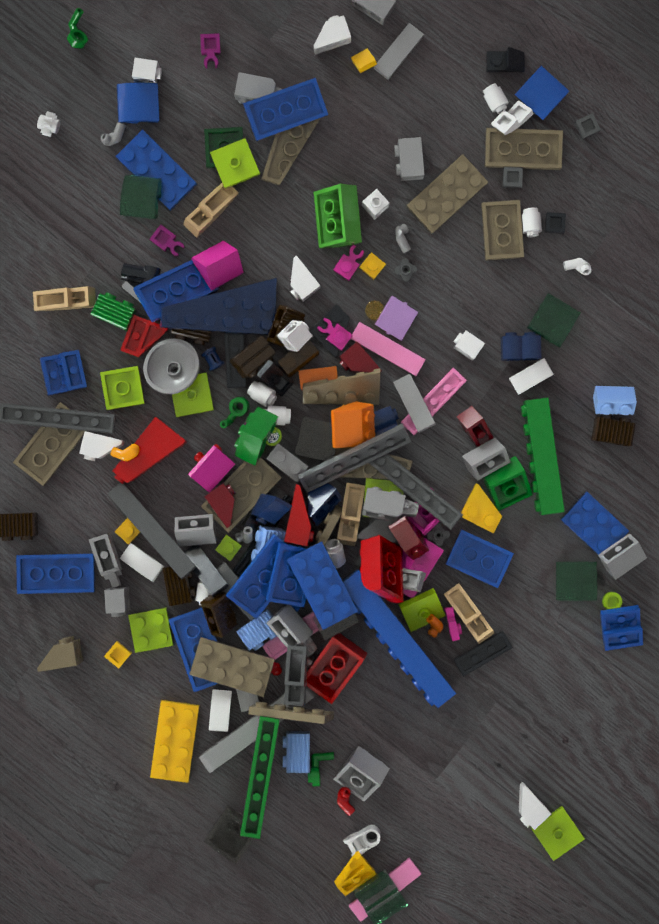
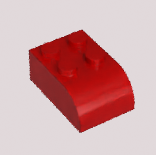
M381 535L362 540L360 572L363 585L368 590L392 603L403 602L402 548Z
M336 631L308 669L307 687L332 704L365 660L368 653Z

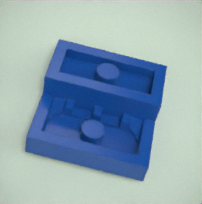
M541 66L515 95L544 120L570 91Z
M158 83L117 84L119 123L159 122Z
M79 350L40 358L48 396L87 387Z
M638 605L600 611L605 651L643 645V629L641 627L640 608Z

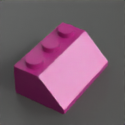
M425 539V542L430 551L423 554L420 558L412 560L402 549V568L423 571L426 573L425 580L444 551L427 539ZM403 589V594L413 598L417 591Z

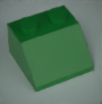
M516 456L510 458V463L483 477L498 511L533 495L526 472Z

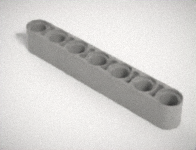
M306 687L307 703L317 695L308 687ZM285 693L268 706H274V704L284 705ZM286 705V707L293 708L295 705ZM254 715L198 757L209 773L256 740L260 716Z

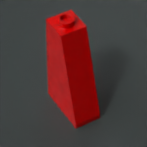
M155 417L134 443L140 448L138 455L127 462L121 460L112 471L116 474L114 477L122 484L124 482L131 483L184 446L187 441Z

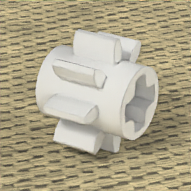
M47 111L46 116L40 115L37 128L41 129L40 133L42 135L51 137L52 133H58L60 120L57 119L55 113Z

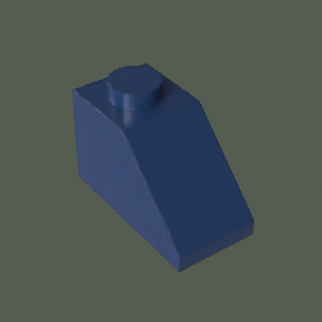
M329 483L308 492V515L317 527L342 500L338 490Z
M261 493L251 514L257 517L256 521L263 525L267 523L275 524L291 509L292 505L278 497Z

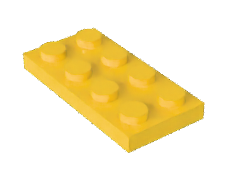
M161 700L150 778L189 782L200 705Z

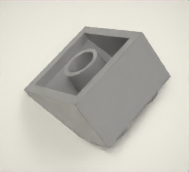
M358 746L347 758L333 780L343 787L349 788L351 793L365 801L381 786L390 768L369 754L368 751Z

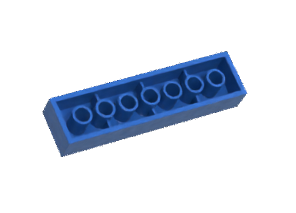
M357 569L346 577L343 583L358 611L357 613L360 614L362 612L365 615V623L370 629H376V637L383 645L387 643L389 646L387 650L394 660L399 659L401 661L399 665L407 676L409 674L413 676L411 679L413 684L419 691L421 689L424 690L425 693L423 695L431 706L435 704L439 708L456 694L453 688L382 598L363 585L360 570Z

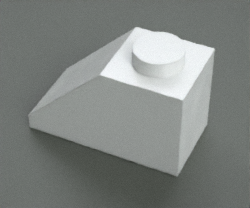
M339 15L332 16L325 22L314 44L315 55L351 43V35L344 15L340 17Z
M295 256L293 258L290 284L292 290L290 292L296 300L300 299L304 302L320 289V284L301 260Z
M85 431L79 454H83L84 459L95 461L96 458L101 459L110 454L113 447L120 448L124 445L125 441Z
M522 782L519 793V813L522 816L520 820L527 828L531 826L535 830L551 813Z

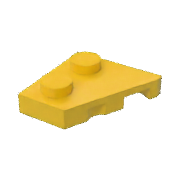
M475 483L461 511L463 514L462 518L494 534L502 515L480 485Z
M357 851L334 883L346 896L377 873L362 854Z

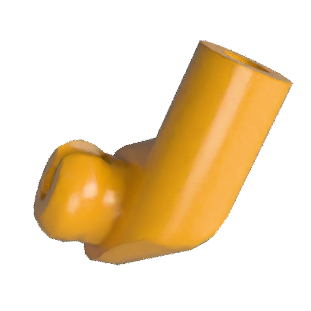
M131 444L124 450L113 447L110 455L127 462L138 455L140 448L137 444Z

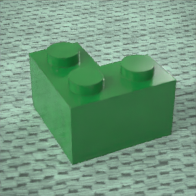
M257 407L254 413L250 412L246 425L242 424L238 431L240 437H238L234 445L237 448L235 456L255 466L263 455L266 442L274 431L279 416L260 407Z

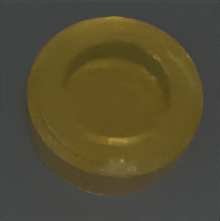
M371 301L366 305L365 314L371 320H378L384 306L379 301Z

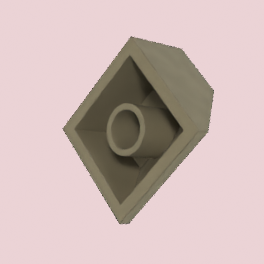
M74 636L60 639L59 643L51 648L38 666V672L77 666L83 662L80 639H74Z

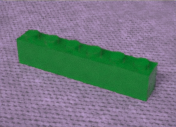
M549 399L526 400L521 405V415L525 417L526 424L523 425L524 435L528 436L529 442L526 443V451L531 456L529 471L534 477L531 486L537 500H534L535 511L539 512V515L565 512Z
M259 717L240 836L260 839L279 718Z

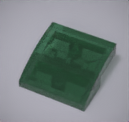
M125 175L121 191L120 215L149 219L158 218L161 178Z
M548 293L527 328L560 348L581 312Z
M556 562V600H597V562Z
M383 870L353 890L354 895L374 924H381L408 906L405 898L386 870Z

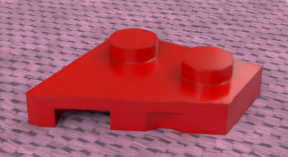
M133 315L120 351L139 358L169 328H161L158 323H152L147 319Z

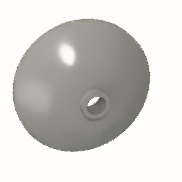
M166 339L157 343L148 352L144 361L143 372L147 383L154 390L163 394H176L186 390L193 384L199 373L200 360L196 350L188 342L181 339ZM178 368V371L173 373V370Z

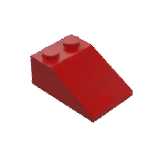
M296 484L284 542L308 546V542L312 543L314 531H311V523L301 485Z

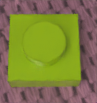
M226 535L215 550L231 561L242 545Z

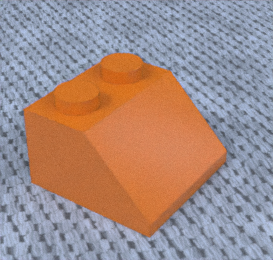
M355 401L331 410L333 448L355 447L375 437L373 404Z

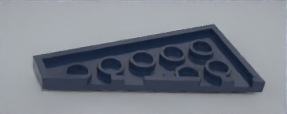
M277 278L162 307L160 327L269 335L276 314Z

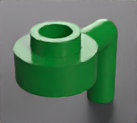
M80 8L76 9L69 21L70 33L67 36L69 44L73 48L78 49L84 48L88 41L86 34L77 28V23L83 14V10Z
M236 397L230 401L229 410L231 413L227 419L220 422V427L226 428L232 425L237 417L243 416L249 411L247 399ZM238 403L243 404V409L238 408Z
M334 752L312 754V767L310 773H308V783H312L313 787L321 786L319 761L334 760Z

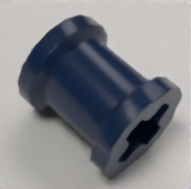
M212 347L201 354V357L205 358L208 363L210 372L225 364L216 353V347Z

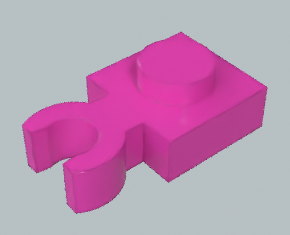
M355 245L351 246L349 257L343 254L333 269L334 272L348 281L360 265L355 261L361 259L364 255L363 250L359 255L353 253L356 248Z
M324 318L323 321L327 323V328L322 329L318 326L317 329L322 333H328L329 335L326 337V340L342 351L353 335L339 324L333 327L331 321Z
M446 607L444 609L450 638L452 641L460 640L459 635L462 634L461 625L456 623L453 607Z

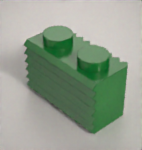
M107 292L105 295L100 293L91 315L128 331L133 315L137 312L133 308L134 304L125 300L122 303L116 301L117 297Z

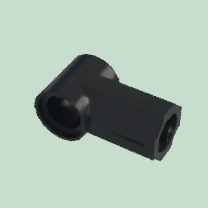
M124 263L121 271V280L142 284L159 276L161 269L148 265L142 267Z

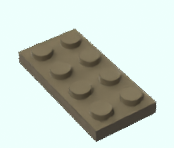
M486 128L485 167L561 170L563 130L516 129L504 135L496 128Z
M462 154L406 207L433 234L485 187L488 181Z
M62 402L56 407L57 409L71 410ZM40 427L13 463L42 486H45L82 439L85 431Z
M262 458L259 459L255 466L244 461L224 482L226 486L230 484L236 492L233 495L236 500L232 525L229 528H226L207 500L201 507L208 514H213L214 520L229 533L253 509L260 494H267L282 477Z
M200 637L189 675L264 697L275 659Z

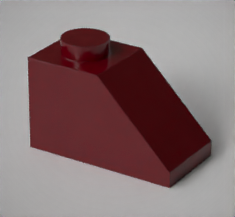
M358 342L339 356L341 359L339 363L345 371L369 373L374 372V369H379V366Z
M473 406L456 416L476 448L494 438L485 420Z
M222 483L204 497L226 528H229L232 525L236 500L233 495L236 492L230 484L226 486L225 483Z
M405 516L388 526L404 552L412 560L420 558L423 554L430 551L422 533Z

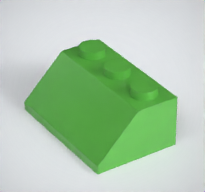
M338 184L315 191L314 202L319 248L344 247L362 243L357 186Z

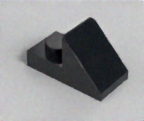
M507 47L506 51H487L486 72L525 71V55L523 51Z
M270 360L256 374L281 397L294 383Z

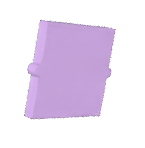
M391 296L375 325L386 331L387 335L390 334L402 341L418 312L409 307L407 302H402Z

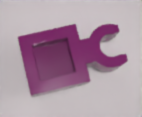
M200 34L201 55H207L204 59L205 68H208L209 61H214L215 68H218L219 62L215 55H221L220 34Z
M161 224L149 239L164 252L170 248L171 253L175 257H179V254L175 252L176 247L179 246L185 249L183 243L174 241L176 235Z

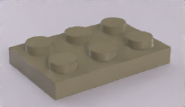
M520 200L482 202L485 261L524 258Z

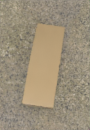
M221 183L185 218L183 225L197 238L229 206L239 192L232 186L225 189L223 183Z
M86 286L33 292L34 311L92 308L96 303L95 288Z
M346 483L337 540L344 545H356L365 485Z
M459 583L444 593V596L478 644L494 634L493 629Z

